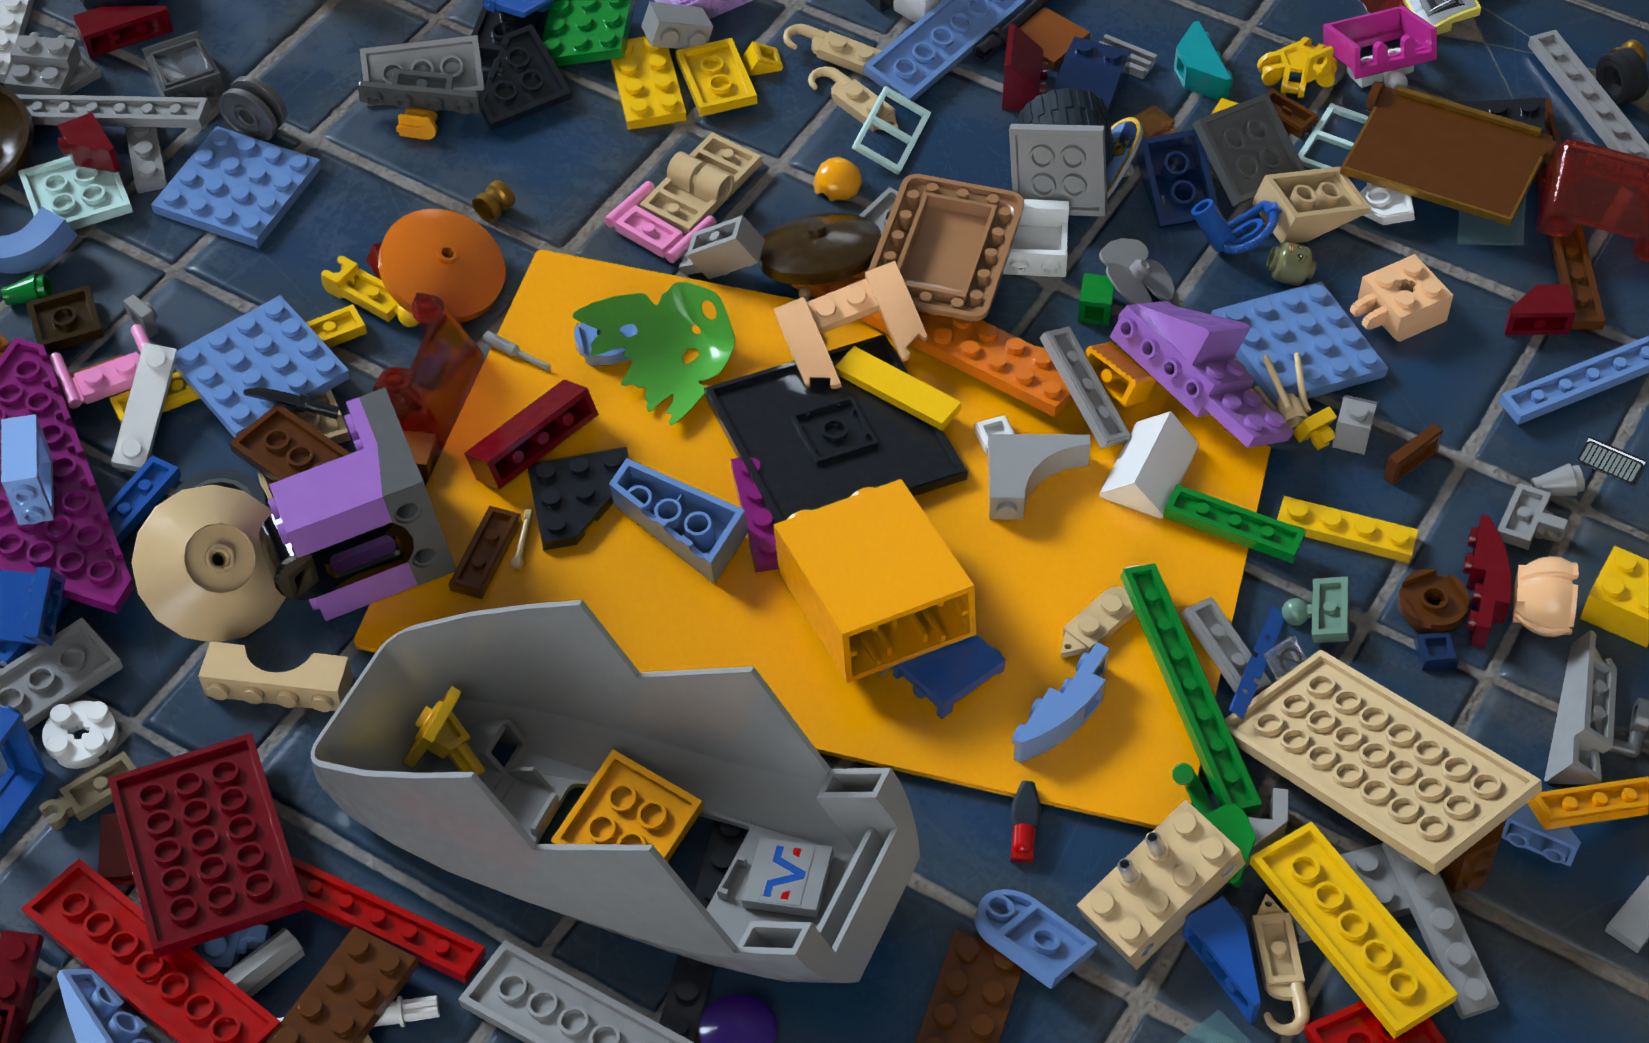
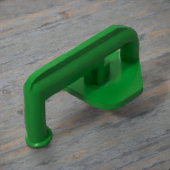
M1187 763L1176 765L1172 772L1173 779L1179 785L1185 786L1194 807L1241 850L1245 865L1227 882L1233 887H1241L1245 883L1244 871L1256 841L1255 831L1246 813L1236 805H1224L1214 809L1201 779L1194 772L1192 766Z

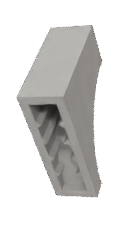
M989 434L987 453L989 519H1023L1026 501L1040 482L1062 470L1089 466L1090 435Z

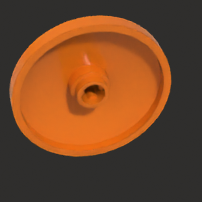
M423 209L401 217L387 231L378 255L380 277L391 297L413 315L435 323L457 324L480 317L494 305L505 282V261L495 239L479 223L465 215L449 210Z

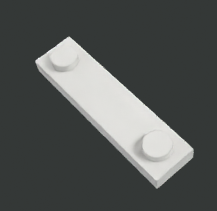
M149 343L143 344L111 460L113 467L138 471L150 458L178 356L177 349Z

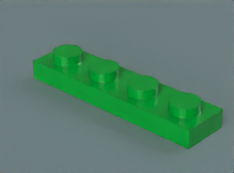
M1178 484L1172 492L1163 514L1165 518L1292 564L1306 534L1304 529Z

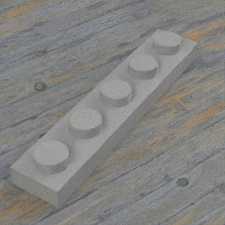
M1383 842L1381 846L1436 968L1458 993L1453 1005L1459 1019L1462 1020L1496 1009L1499 1005L1497 997L1440 874H1432Z

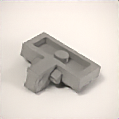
M1520 483L1517 484L1497 530L1503 542L1529 550L1534 537L1561 543L1567 530L1568 520L1554 516L1552 512L1546 510L1550 502V492Z

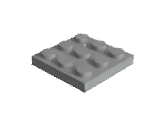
M1010 125L1009 142L1012 191L1019 193L1023 199L1069 201V215L1106 217L1105 126Z

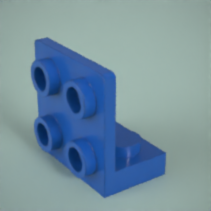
M37 567L36 573L0 570V641L53 646L66 578L55 570L45 567Z

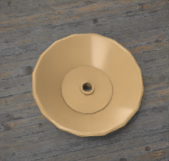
M213 484L181 490L157 505L137 532L131 563L138 595L155 619L184 638L205 642H224L244 638L271 621L289 594L294 567L291 551H276L268 547L262 540L261 529L263 523L272 514L271 509L245 491ZM214 554H219L223 557L224 563L222 566H216L212 562Z

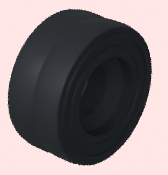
M1621 48L1603 55L1597 62L1596 80L1617 106L1639 100L1646 94L1649 85L1648 71L1641 56L1633 49Z

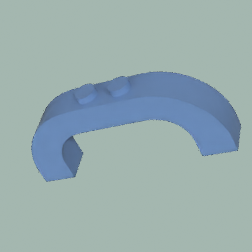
M41 207L24 228L16 233L0 236V273L18 274L41 268L59 257L71 245L78 234L65 219Z

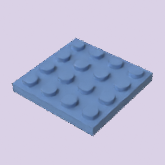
M216 126L152 202L151 207L154 214L259 248L322 169L321 161L318 158Z
M1322 281L1218 308L1211 312V315L1244 322L1251 327L1236 356L1246 367L1247 372L1255 378V383L1275 406H1277L1276 401L1280 397L1262 359L1265 354L1269 356L1286 394L1292 393L1298 398L1299 392L1294 360L1296 352H1299L1301 355L1307 399L1384 378L1388 371L1386 364Z
M281 295L179 349L174 367L234 438L277 404L245 396L243 394L245 389L268 388L299 396L304 394L308 395L309 399H315L351 378L349 369ZM280 404L290 412L296 409L295 407Z

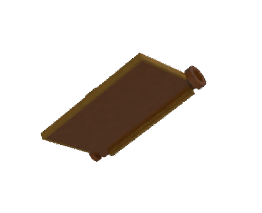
M1375 81L1369 91L1365 110L1371 113L1344 160L1340 174L1511 226L1544 158L1552 159L1557 141L1553 140V136L1541 133L1542 128L1401 86L1392 89L1386 87L1384 83Z

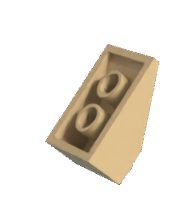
M1340 166L1265 175L1252 201L1253 206L1264 200L1272 203L1277 202L1282 213L1279 214V220L1273 234L1280 243L1284 241L1292 243L1308 242L1369 213L1371 207L1348 176L1340 174ZM1262 211L1259 214L1267 224L1269 218L1265 211Z

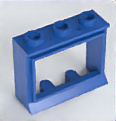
M0 706V751L8 766V769L0 778V841L48 776L42 762V756L38 753L33 737L24 723L23 715L11 706H5L4 708Z

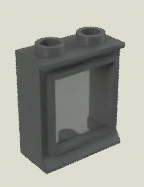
M198 30L142 48L148 72L161 97H202L212 100L221 97L225 92L221 73L218 71Z

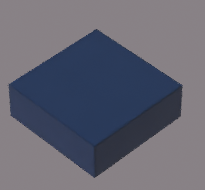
M1451 632L1416 634L1414 644L1422 670L1457 668L1459 659Z

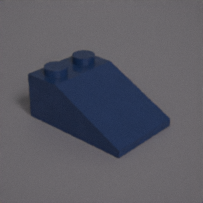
M1074 37L1065 54L1053 90L1079 88L1084 91L1093 92L1106 104L1110 117L1129 78L1131 51Z
M1195 129L1143 138L1136 151L1141 179L1159 228L1196 222L1191 214V210L1197 203L1205 199H1212L1219 209L1207 154Z

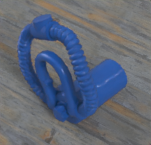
M1212 199L1200 201L1191 210L1192 216L1212 248L1216 252L1223 251L1225 254L1244 253L1252 250V248L1254 249L1255 246L1261 245L1276 228L1279 214L1282 213L1277 202L1272 203L1267 200L1258 203L1252 209H1249V211L1228 223ZM1265 211L1269 220L1265 227V223L1261 218H1252ZM1254 226H1257L1252 232L1244 235L1245 231ZM1239 235H1243L1241 238L1236 239Z

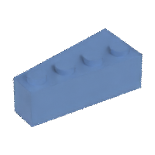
M628 458L625 459L609 483L614 506L713 584L717 582L748 533L744 509Z

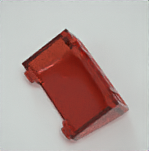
M1567 140L1561 143L1540 179L1537 232L1551 236H1565L1574 229L1577 223L1635 239L1633 244L1634 255L1638 259L1649 262V159L1580 140Z
M417 292L411 306L413 318L421 324L423 340L410 369L392 367L383 371L378 377L373 390L377 391L386 388L403 431L436 434L438 447L442 449L479 374L484 358L479 346L439 297Z

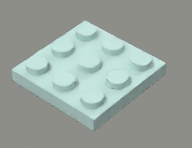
M70 156L18 171L33 215L35 216L41 207H44L65 219L73 230L133 212L119 172L114 173L75 166Z

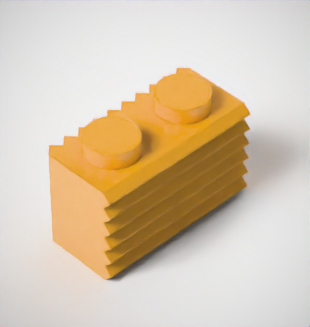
M1113 341L1087 347L1085 355L1108 395L1125 408L1130 405L1140 404L1141 402L1144 403L1147 400L1157 380L1124 352L1122 348L1119 349V346L1114 345Z

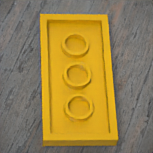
M646 36L628 39L624 58L610 59L628 130L687 121L686 110L669 48L651 46Z

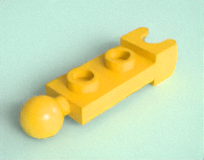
M345 256L337 258L338 263L341 264L340 272L322 271L321 280L323 287L331 295L339 299L345 298L387 322H390L396 315H398L400 323L406 327H415L422 321V318L405 310L391 297L382 280L358 268L356 262Z

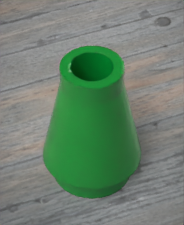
M35 273L9 286L2 287L1 292L6 305L26 304V302L53 295V288L46 274L39 275Z

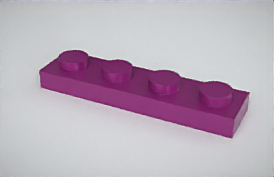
M749 457L756 471L759 472V460L753 457ZM739 458L731 459V470L740 508L744 509L748 524L747 538L755 572L779 569L773 517L770 511L766 510L762 502V496L755 483L751 482L749 471L743 460L740 461Z

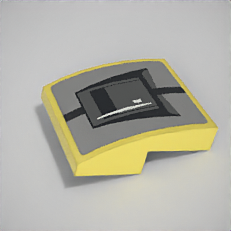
M1403 0L1406 8L1437 28V35L1451 31L1452 23L1480 16L1481 6L1477 0Z

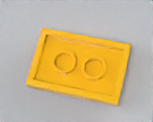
M732 38L676 50V60L700 117L758 104L756 91Z

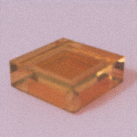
M1155 105L1134 116L1142 123L1143 135L1147 138L1164 135L1174 128L1175 120Z

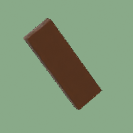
M493 506L488 507L449 582L450 591L483 599L522 522L520 513Z

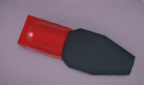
M1032 781L1021 782L1011 804L1010 823L1013 826L1010 862L1033 864L1035 830L1040 825L1041 805L1035 783Z

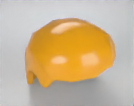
M841 157L829 158L821 163L813 180L815 193L817 195L825 194L831 202L835 200H848L857 195L862 184V175L859 168L849 160Z

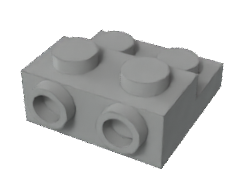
M32 32L29 36L19 35L10 53L13 65L3 85L17 94L65 95L82 58L77 41L67 35H59L57 38L44 37L37 32Z

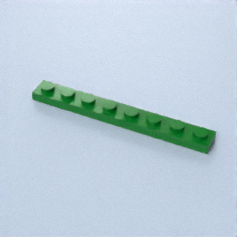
M1156 563L1123 569L1120 575L1122 583L1219 806L1236 805L1246 814L1259 811L1262 802Z

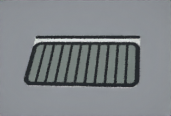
M1589 437L1577 458L1580 463L1629 484H1633L1646 463V460L1593 437Z

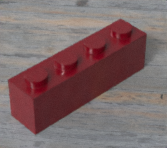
M564 379L464 454L476 480L500 490L599 414L588 388Z

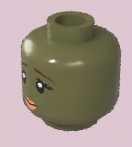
M1284 241L1279 246H1274L1271 249L1266 269L1270 271L1273 280L1297 287L1302 285L1306 279L1313 277L1316 270V261L1312 260V251L1308 247Z

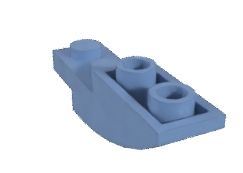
M1096 642L1089 654L1084 652L1076 666L1077 673L1073 679L1067 678L1060 691L1050 687L1043 699L1038 697L1034 701L1029 712V720L1025 725L1019 724L1012 737V743L1015 744V761L1021 763L1054 748L1078 730L1095 712L1104 698L1106 679L1102 678V675L1107 669L1109 647Z
M1527 804L1507 818L1501 836L1502 839L1509 841L1516 847L1529 849L1545 856V858L1554 863H1562L1571 867L1581 843L1569 827L1544 830Z

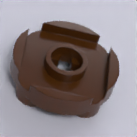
M1422 569L1411 573L1405 578L1397 596V607L1403 619L1413 626L1418 634L1449 632L1459 627L1465 621L1470 596L1465 585L1457 577L1449 573L1447 577L1436 574L1437 570ZM1427 597H1431L1432 600L1439 599L1441 602L1439 605H1431L1427 602Z

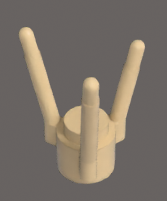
M1299 352L1294 354L1299 392L1298 398L1295 394H1286L1269 356L1265 354L1262 359L1280 397L1276 401L1277 406L1272 403L1259 386H1255L1254 391L1262 397V402L1271 410L1280 413L1291 428L1297 427L1304 419L1308 418L1307 413L1311 411L1307 401L1301 355Z

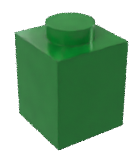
M1084 273L1079 299L1078 323L1109 326L1115 287L1106 275Z

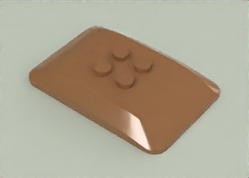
M923 174L909 175L901 183L868 271L895 261L917 311L967 321L982 320L988 315L1000 284L1024 209V199L1019 193Z

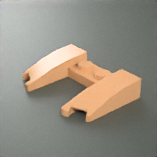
M895 261L865 272L866 279L806 302L805 298L802 297L774 308L776 321L806 388H810L811 378H831L830 386L832 389L842 387L821 337L822 333L879 311L902 362L907 361L911 357V353L906 347L918 335L924 342L928 339L914 302Z

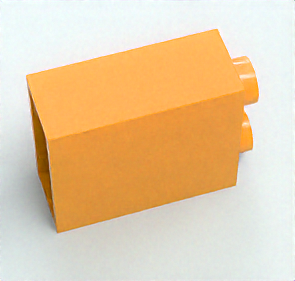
M902 479L876 488H862L853 493L849 498L815 510H800L788 517L787 520L773 524L779 574L846 683L977 635L974 584Z

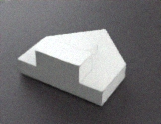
M1368 182L1367 186L1360 192L1371 207L1369 213L1363 216L1382 225L1415 220L1410 195Z

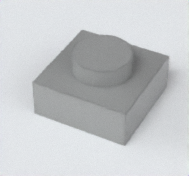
M134 294L123 300L132 325L141 324L148 339L159 333L155 321L158 316L149 302L143 303Z

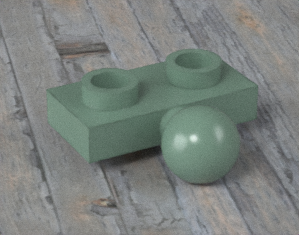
M1348 576L1313 579L1312 604H1307L1299 598L1287 600L1281 611L1285 622L1293 626H1299L1304 624L1308 618H1312L1313 643L1349 641L1350 583Z

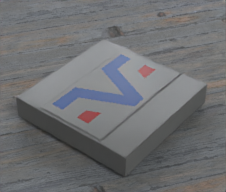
M759 837L742 897L743 908L818 918L834 856L833 846Z

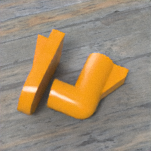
M406 108L405 114L398 115L396 132H399V136L430 140L434 138L438 130L436 125L438 115L435 111L423 108Z

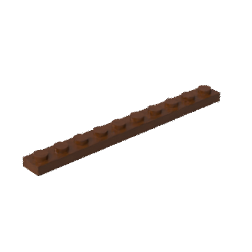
M1545 98V134L1553 136V140L1557 141V146L1552 159L1545 158L1544 172L1536 174L1535 182L1559 283L1569 284L1576 312L1571 330L1603 329L1606 320L1551 99Z

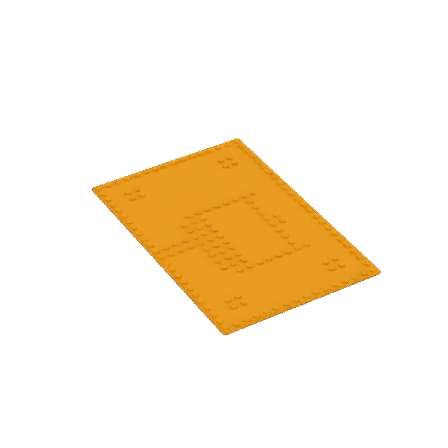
M547 250L536 251L497 335L518 345L521 351L550 364V371L547 372L519 356L511 357L491 346L425 486L456 568L489 506L520 513L522 522L483 599L450 591L449 582L454 574L452 572L369 605L353 639L357 649L376 653L379 647L389 638L410 626L472 611L525 604L583 600L639 672L754 666L820 754L882 768H892V770L1010 797H1015L1022 781H1032L1035 783L1041 804L1151 829L1159 826L1185 799L1192 805L1185 786L1175 782L1172 772L1176 765L1187 763L1192 766L1194 772L1198 775L1201 763L1136 613L1102 644L1109 647L1107 669L1102 675V678L1106 679L1104 698L1095 712L1078 730L1054 748L1021 763L1014 760L1015 744L1012 743V737L1019 724L1025 725L1029 720V712L1034 701L1038 697L1043 699L1050 687L1060 691L1064 681L1067 678L1073 679L1077 673L1076 666L1082 654L1065 658L1060 657L1064 640L1062 636L1063 627L1109 587L1125 588L1120 575L1121 571L1128 566L1156 563L1211 690L1216 697L1221 672L1181 614L1185 608L1212 597L1232 625L1249 548L1165 517L1160 519L1100 498V491L1125 443L1101 449L1074 400L1053 417L911 345L906 347L911 353V357L907 361L902 362L909 375L961 402L962 409L943 431L968 471L967 480L913 497L974 584L977 635L989 646L996 648L1006 659L1002 673L994 675L953 704L952 712L941 719L937 715L938 707L926 696L918 698L913 692L914 685L902 676L897 680L893 676V668L883 677L878 673H874L846 683L780 576L779 569L755 572L747 535L715 584L614 506V502L598 521L594 520L585 530V536L577 545L543 551L528 468L500 490L476 480L464 453L565 379L588 388L599 415L537 462L627 447L630 460L740 507L731 470V459L737 458L704 395L684 417L675 424L670 425L669 421L673 414H667L666 412L673 402V394L649 412L646 408L648 404L645 400L646 388H638L633 384L621 385L632 364V360L609 365L590 366L586 363L585 358L579 354L575 344L574 330L576 325L580 326L582 322L574 319L573 313L593 302L619 295L643 293L657 305L662 294L667 292L676 282L693 283L717 293L728 314L735 336V343L729 360L721 372L710 379L699 381V384L706 385V387L794 361L776 321L774 308L796 299ZM708 300L703 301L702 311L704 315L710 320L715 319L717 311L714 304ZM859 319L821 334L827 351L885 334L901 360L889 334ZM694 324L692 331L695 334H700V328ZM1038 347V348H1040V349L1046 351V349H1045L1044 347ZM694 348L686 350L682 357L683 363L688 364L694 361L699 356V352ZM1156 381L1147 400L1137 405L1134 404L1125 408L1108 395L1130 434L1136 422L1171 411L1199 443V448L1180 485L1257 513L1271 447L1262 445L1247 448L1229 431H1226L1225 427L1212 415L1196 417L1158 381ZM1006 415L1015 434L1090 435L1089 466L1062 470L1040 482L1026 501L1023 519H989L987 455L974 432V423ZM525 509H533V520L529 526L522 556L524 565L520 569H514L511 566V559L516 556L524 522Z

